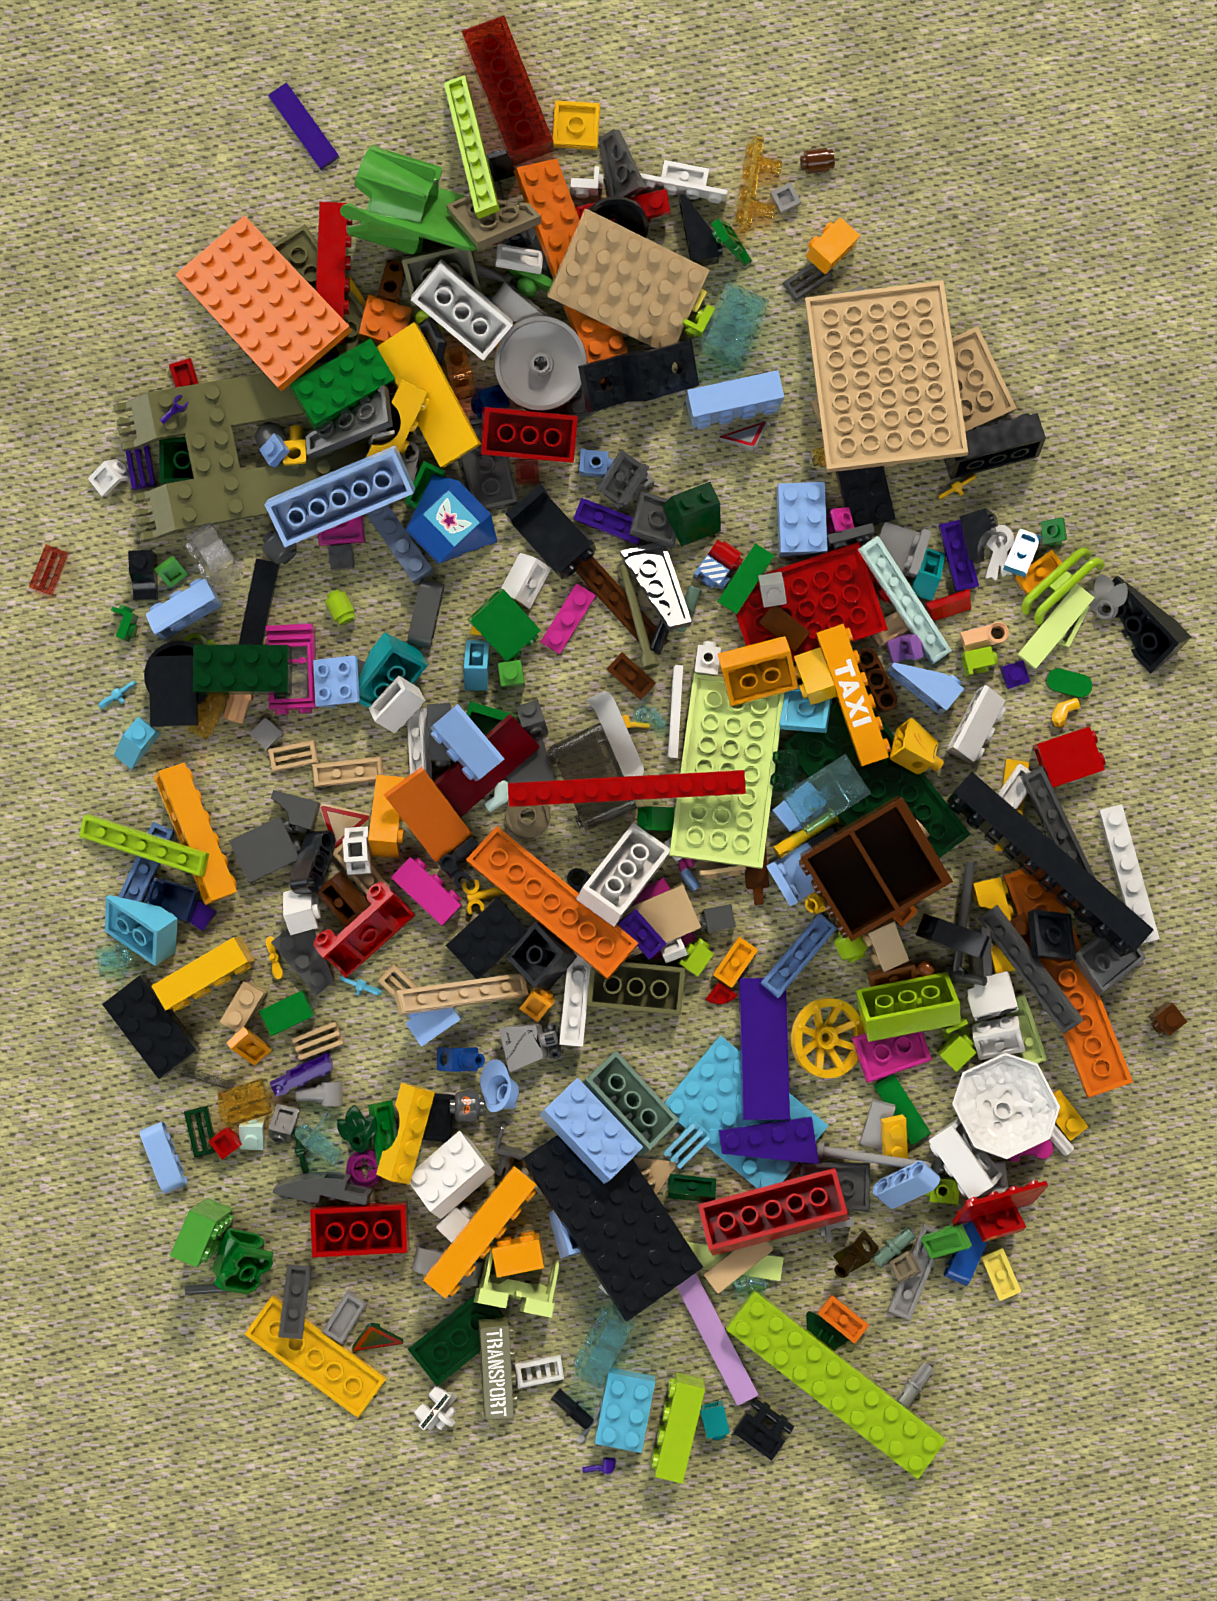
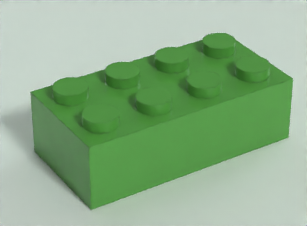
M206 1198L190 1209L170 1256L194 1267H198L203 1262L206 1263L208 1258L210 1259L219 1250L223 1239L221 1236L232 1224L234 1216L231 1215L233 1208Z

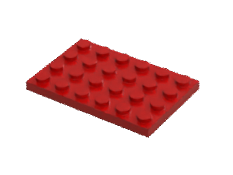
M859 542L764 573H782L787 604L778 606L810 632V635L795 652L790 648L793 662L795 661L794 656L820 648L816 633L844 624L845 629L849 628L853 641L850 643L888 631L866 562L858 551L860 548ZM759 582L736 615L746 646L777 638L759 623L770 609V607L764 608Z

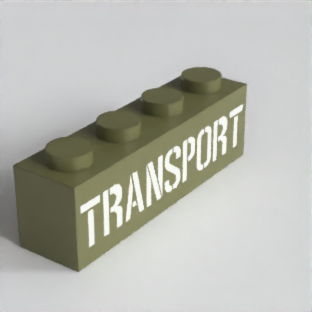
M507 1317L478 1320L485 1420L514 1417L513 1408H517L518 1405L517 1394H512V1386L516 1385V1373L511 1371V1363H515L514 1348H510V1340H514L513 1325L508 1324Z

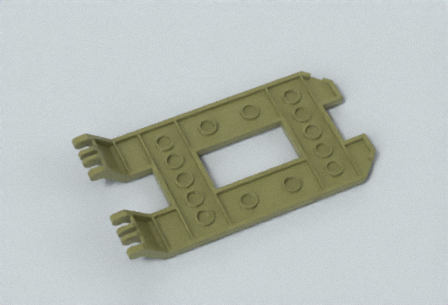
M328 362L313 364L297 379L305 376L306 374L314 371L315 369L321 367L322 365ZM264 373L147 392L127 402L113 405L116 414L131 410L133 413L132 417L120 418L116 421L119 427L135 424L131 427L119 429V435L128 436L137 433L138 438L133 441H123L121 443L122 451L137 450L161 439L184 435L186 437L194 479L164 484L147 492L132 495L133 503L140 504L151 501L152 505L150 508H142L135 511L136 517L154 515L137 520V524L140 527L154 523L156 525V530L141 532L140 538L142 542L156 540L180 530L269 515L264 505L269 498L366 458L370 449L368 442L371 436H368L332 451V455L307 459L305 464L284 465L281 463L276 468L264 466L241 471L232 427L305 415L292 395L290 385L281 392ZM182 395V399L177 404L184 406L188 402L187 410L181 413L177 412L163 424L160 419L173 407L175 397Z

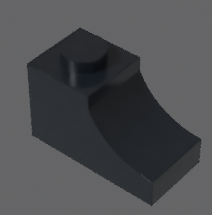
M987 508L959 516L969 560L975 564L984 562L985 546L988 540L997 534V517L995 513H992Z
M129 550L128 562L133 588V600H158V574L155 571L157 567V554L152 550Z

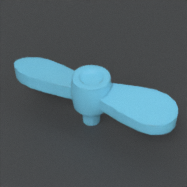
M135 680L122 689H114L111 692V696L103 699L98 704L100 709L105 708L114 700H119L121 704L124 703L123 694L136 684Z
M340 976V980L355 986L357 989L356 995H360V992L364 990L379 996L382 993L381 989L367 985V982L362 979L355 981Z

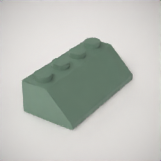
M614 1051L582 1081L643 1146L637 1153L639 1157L650 1151L679 1121L674 1113L617 1051Z

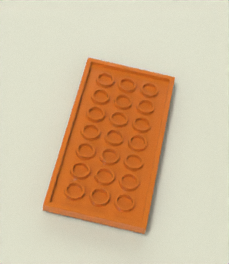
M245 216L175 274L181 283L281 392L352 332L350 326Z

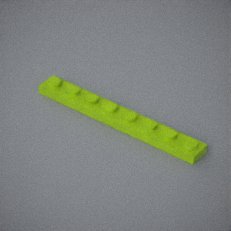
M463 75L445 82L444 86L475 214L480 219L500 211L469 83L466 76Z

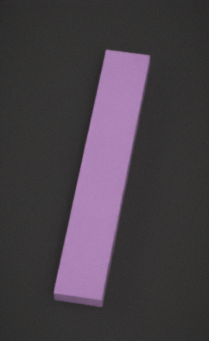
M695 1273L678 1285L677 1289L737 1406L758 1396V1392L699 1277Z

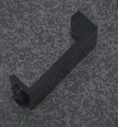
M496 150L488 154L487 159L497 199L504 200L500 180L515 176V167L506 150ZM527 230L504 239L506 245L522 248L532 245Z
M541 484L536 486L505 513L508 521L561 579L565 576H571L581 562L590 560L595 554L596 546L592 540L589 541L552 501Z

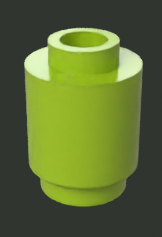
M337 589L327 594L325 604L334 621L338 622L339 626L347 624L356 618L354 614L355 609L345 591L340 592Z

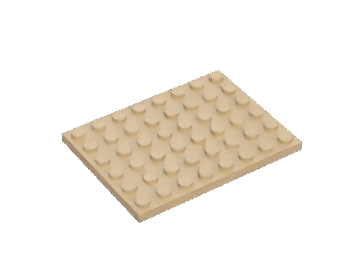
M944 280L805 298L827 473L968 456Z

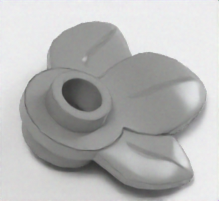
M1104 574L1098 576L1093 590H1086L1094 597L1088 606H1090V609L1095 610L1096 615L1102 620L1113 619L1118 613V607L1126 602L1128 595L1125 583L1114 586L1113 581ZM1105 604L1110 606V612L1104 610Z

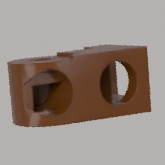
M387 260L377 297L400 304L405 280L402 262Z

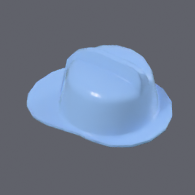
M500 1060L487 1062L483 1067L480 1077L481 1090L487 1109L490 1112H499L502 1109H515L519 1095L518 1084L509 1077L503 1062Z

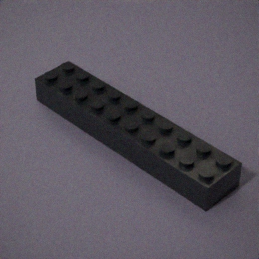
M973 772L966 777L946 800L950 803L949 807L955 813H961L967 818L966 822L972 828L980 829L985 834L984 838L992 845L997 844L1003 849L1002 853L1006 858L1021 865L1020 869L1026 875L1035 877L1038 880V885L1046 892L1051 891L1056 896L1055 899L1060 905L1065 908L1068 906L1074 911L1073 915L1077 920L1090 925L1093 928L1091 931L1098 938H1105L1115 953L1125 956L1136 951L1153 932L1154 929Z

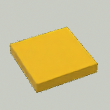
M555 100L552 147L598 150L600 103Z

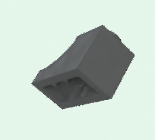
M273 790L271 799L279 802L286 809L289 816L288 823L294 825L293 830L307 833V829L314 830L321 803Z

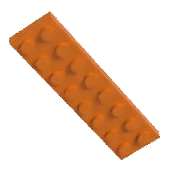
M498 826L490 832L466 859L469 865L607 980L638 946V942L618 925L612 926L576 900L579 895L577 891Z

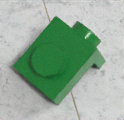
M1060 517L1041 522V536L1044 545L1052 547L1061 546L1062 541L1067 540L1064 518Z
M120 605L117 608L112 606V612L123 616L115 637L129 642L137 633L138 625H136L138 616L133 613L134 609Z

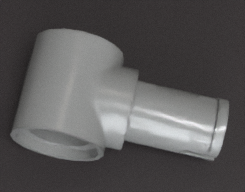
M342 1081L321 1082L317 1087L296 1088V1101H317V1103H322V1106L343 1105Z

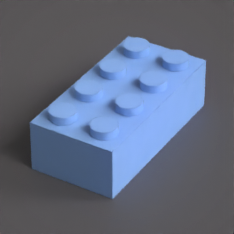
M777 370L687 390L685 402L691 428L697 427L698 430L710 427L711 423L719 422L720 425L733 422L734 418L742 417V420L754 418L757 413L764 412V415L774 414L782 406L784 393L779 371Z
M579 1078L575 1079L539 1114L603 1184L610 1181L643 1148Z

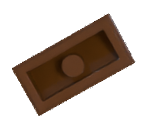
M778 605L771 606L759 622L777 638L785 636L789 648L794 652L810 635L806 628Z

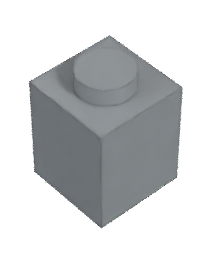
M782 573L758 575L764 608L787 604Z

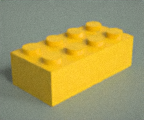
M233 937L153 984L152 988L165 1010L173 1009L174 1012L180 1011L191 1004L190 999H200L211 993L210 988L212 986L220 987L231 981L230 976L232 974H243L251 969L252 966L250 964L255 959L242 937Z

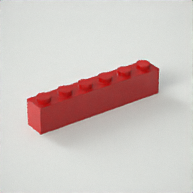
M319 202L316 291L345 321V314L349 315L350 302L346 300V292H350V278H346L347 270H351V256H347V248L352 247V237L348 235V226H352L353 220L346 219L341 215L340 209L347 203ZM344 338L338 344L344 345Z

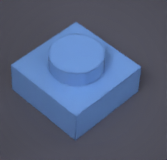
M275 433L259 449L267 463L274 468L290 452L282 438Z

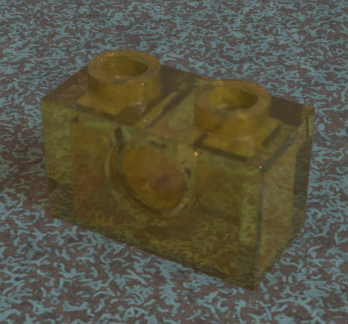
M262 1078L217 1093L219 1113L227 1128L272 1113L270 1094Z

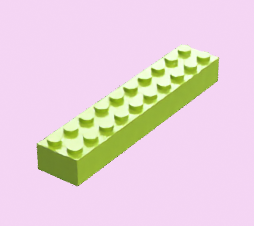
M754 1288L725 1325L728 1332L915 1478H920L947 1441L937 1430Z

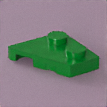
M719 218L711 223L714 228L712 234L718 243L722 242L744 266L752 262L751 257L729 223Z

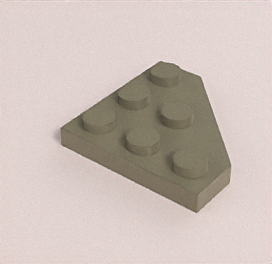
M469 196L446 205L447 213L479 250L542 224L541 216L530 203L520 202L519 206L508 205L507 201L498 200L500 211L480 219L475 214L472 198Z

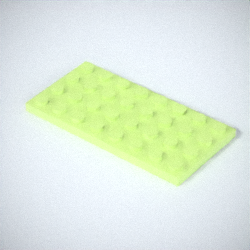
M693 674L680 774L745 770L746 794L677 798L669 856L758 869L763 868L780 734L779 724L785 692L730 706L723 677Z

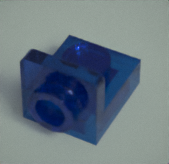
M500 384L477 391L471 399L472 411L477 415L478 419L482 418L483 407L506 409L510 405Z

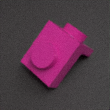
M849 507L832 509L830 514L826 515L828 534L855 528Z

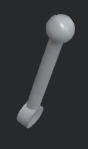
M602 1400L599 1402V1408L593 1416L594 1421L592 1425L584 1430L582 1434H579L577 1438L578 1443L583 1444L587 1441L586 1435L599 1417Z

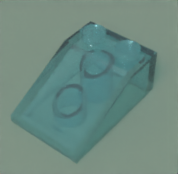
M845 754L784 793L782 797L806 834H809L870 795L871 792Z

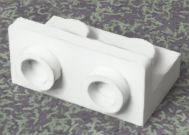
M1006 1016L1001 1019L981 1021L972 1025L973 1040L979 1060L994 1058L1003 1053L1014 1054L1026 1051L1018 1016Z

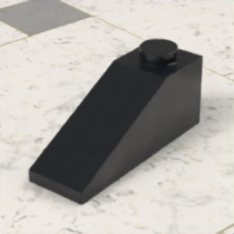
M684 194L680 195L679 206L690 260L701 266L718 264L719 256L723 255L721 243L716 241L711 228Z
M923 914L916 932V936L979 959H982L990 939L987 935L927 914Z

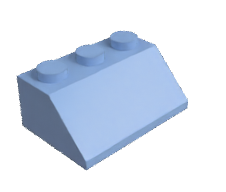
M201 578L196 579L189 584L190 588L183 592L179 590L170 595V600L165 603L159 602L150 607V612L145 615L156 636L165 641L223 606L211 583L206 578L203 580Z
M458 704L430 727L432 737L439 744L443 743L448 748L446 751L448 756L454 762L459 761L464 767L462 772L470 780L478 781L504 760L502 755Z

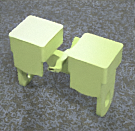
M491 1248L486 1255L480 1286L476 1288L474 1302L506 1308L508 1297L513 1299L515 1296L516 1299H521L522 1297L520 1312L552 1318L555 1303H552L559 1270V1260H556L551 1267L547 1287L541 1284H529L510 1279L505 1280L501 1277L497 1278V1275L490 1274L493 1260Z

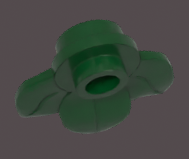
M353 1105L347 1111L345 1119L337 1120V1129L341 1137L350 1142L353 1150L364 1152L370 1147L372 1137L377 1132V1120L375 1116L365 1119L358 1107Z

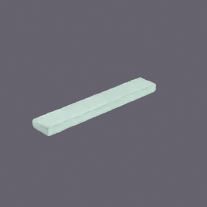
M876 536L858 549L859 553L912 634L918 635L921 639L923 652L931 664H935L952 651L880 537Z

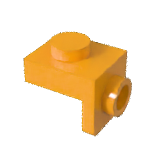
M534 988L519 1009L536 1022H539L546 1011L552 1007L555 998L552 997L553 994L550 990L545 991Z

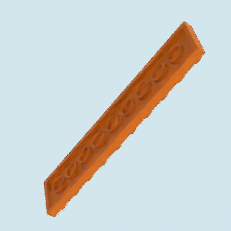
M557 158L517 167L514 170L525 203H530L541 216L542 224L534 228L553 280L580 221ZM563 305L571 328L583 342L588 363L628 352L620 331ZM602 378L601 385L607 384L605 378Z
M1018 870L1003 876L1017 915L1024 912L1028 917L1027 912L1033 909L1068 914L1067 909L1056 901V896L1051 891L1046 892L1038 885V880L1032 875L1028 876L1022 870ZM1072 925L1076 953L1081 949V945ZM1038 959L1084 1019L1080 1024L1064 1033L1063 1037L1086 1097L1090 1098L1133 1083L1100 995L1097 996L1074 960L1068 962Z

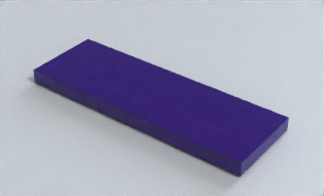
M739 978L742 1120H790L786 990L779 998H776L760 984L764 978Z

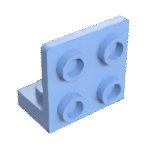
M356 656L313 660L316 707L337 708V705L358 703L360 701Z
M807 842L782 859L778 858L766 866L790 907L815 892L811 884L813 877L811 874L806 876L799 865L800 853L810 848Z

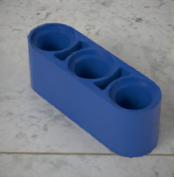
M973 1221L964 1224V1229L972 1246L969 1249L952 1253L948 1261L950 1265L944 1271V1277L964 1286H967L971 1281L988 1242H982Z

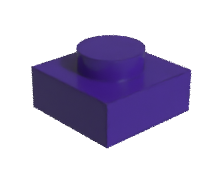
M1023 660L1000 667L1007 689L1030 683Z

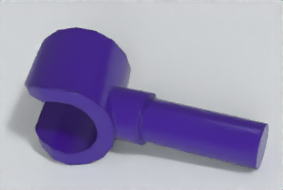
M182 395L175 397L173 407L160 419L163 424L177 412L181 413L187 410L188 402L184 406L177 404L182 399Z
M604 1457L602 1465L582 1467L583 1473L602 1471L605 1474H610L615 1469L616 1459Z

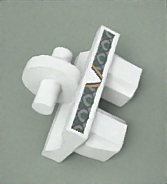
M436 1386L429 1393V1397L436 1403L434 1407L430 1409L426 1404H422L414 1412L421 1422L419 1427L423 1431L426 1429L432 1430L435 1425L438 1429L442 1430L445 1425L453 1427L455 1424L452 1416L456 1410L450 1406L458 1396L454 1392H447L440 1386Z

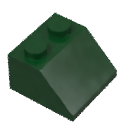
M186 437L159 440V479L161 485L194 479Z
M711 482L673 495L662 505L681 547L721 531L720 501Z

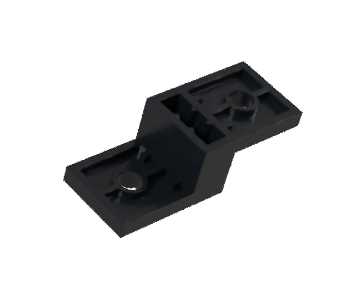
M684 340L652 350H633L578 366L587 412H595L629 401L646 402L699 386L692 340ZM674 362L678 366L677 372L675 374L672 371V365L674 364ZM602 378H605L607 382L604 390L601 388Z

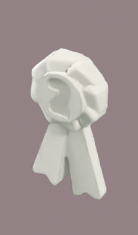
M998 525L996 527L997 534L993 535L986 544L993 552L985 579L991 577L993 580H996L999 567L1001 578L1005 575L1013 574L1003 570L1008 558L1007 551L1014 544L1013 532L1005 525Z

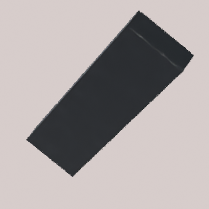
M256 558L238 645L264 644L266 626L269 620L280 564Z

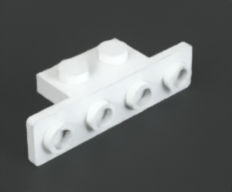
M664 160L661 177L640 173L646 186L644 190L666 189L669 195L679 193L684 194L690 199L705 198L709 202L716 204L726 202L728 190L706 186L709 174L708 168Z

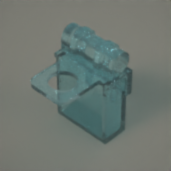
M329 1110L314 1130L306 1124L298 1126L295 1130V1137L299 1140L305 1139L302 1145L313 1154L320 1155L333 1166L344 1151L318 1130L319 1126L331 1113Z

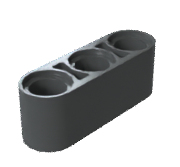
M421 579L407 644L431 649V638H434L437 624L436 616L439 615L444 584Z

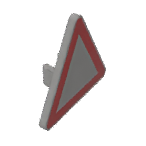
M763 421L721 435L719 440L744 447L745 451H752L756 449L767 427V422Z

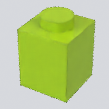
M955 1033L936 1051L956 1072L977 1053L972 1048L975 1044L965 1034L961 1037L958 1033Z

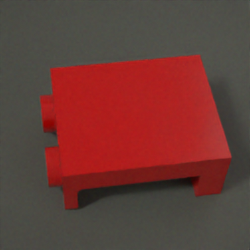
M1090 726L1033 745L1039 766L1044 768L1052 787L1105 770V758L1098 751L1096 746L1098 738L1095 731H1091Z

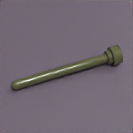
M622 563L619 566L642 650L641 668L642 670L653 669L660 665L659 659L654 651L650 649L630 571L626 564Z

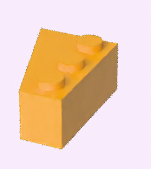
M376 776L368 837L372 856L399 858L400 845L404 839L403 820L385 798L384 794L403 781L405 777Z

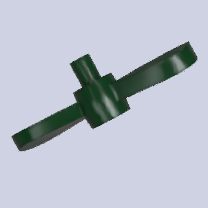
M295 1129L293 1131L297 1144L295 1154L300 1159L303 1173H308L309 1168L305 1155L306 1152L311 1151L310 1146H302L298 1130Z

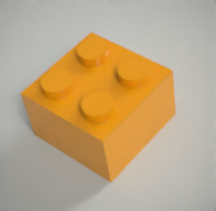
M534 1230L520 1233V1237L511 1238V1235H505L493 1243L492 1254L497 1278L544 1268L545 1257L540 1233L535 1234Z

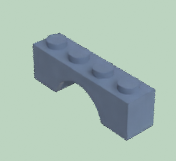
M389 505L366 513L415 586L420 583L421 579L424 580L434 573L432 567Z

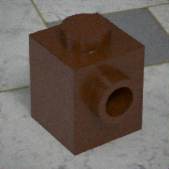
M1165 1002L1148 1016L1152 1021L1151 1026L1159 1035L1170 1036L1188 1022L1174 1003Z

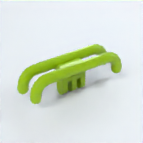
M1082 547L1077 549L1028 593L1021 605L1022 613L1025 615L1030 614L1031 605L1035 599L1047 588H1050L1052 595L1038 607L1034 615L1036 625H1042L1045 613L1055 603L1060 602L1062 597L1066 596L1095 567L1098 570H1102L1105 566L1104 561L1101 558H1093L1075 574L1071 575L1067 571L1080 558L1083 557L1085 560H1088L1092 555L1088 548Z

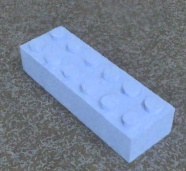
M395 445L271 497L264 505L284 547H287L414 494L415 486Z

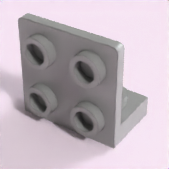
M885 522L879 536L904 577L914 579L921 567L932 531L923 528L919 533Z

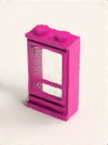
M313 624L266 626L267 645H289L292 648V695H269L268 707L271 711H275V715H288L289 710H298V714H311L312 709H318L315 704L313 660H316L315 626Z

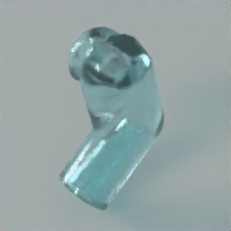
M642 705L637 707V710L633 713L636 721L651 720L658 731L668 724L655 707Z
M740 1276L731 1284L733 1289L738 1292L752 1289L765 1291L768 1281L752 1276Z

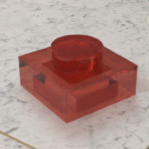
M538 460L515 461L516 485L539 484Z

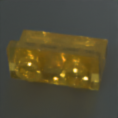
M209 695L198 708V726H189L188 731L208 741L229 699L222 695Z

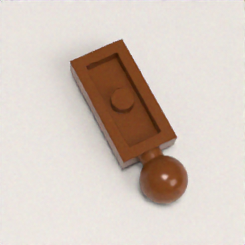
M925 960L920 962L918 967L915 968L913 961H908L886 972H883L882 969L867 972L869 985L873 987L914 979L919 976L934 975L936 967L931 961Z

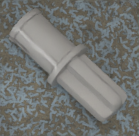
M924 1362L911 1380L907 1379L908 1383L896 1399L909 1408L919 1392H923L922 1386L934 1369Z

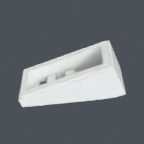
M561 1355L512 1363L513 1371L516 1373L515 1387L518 1389L564 1379ZM551 1362H554L555 1375L551 1376L549 1365ZM541 1364H544L546 1377H542ZM532 1366H535V1373H536V1378H535V1379H532V1374H531V1367H532ZM522 1368H525L527 1380H522Z

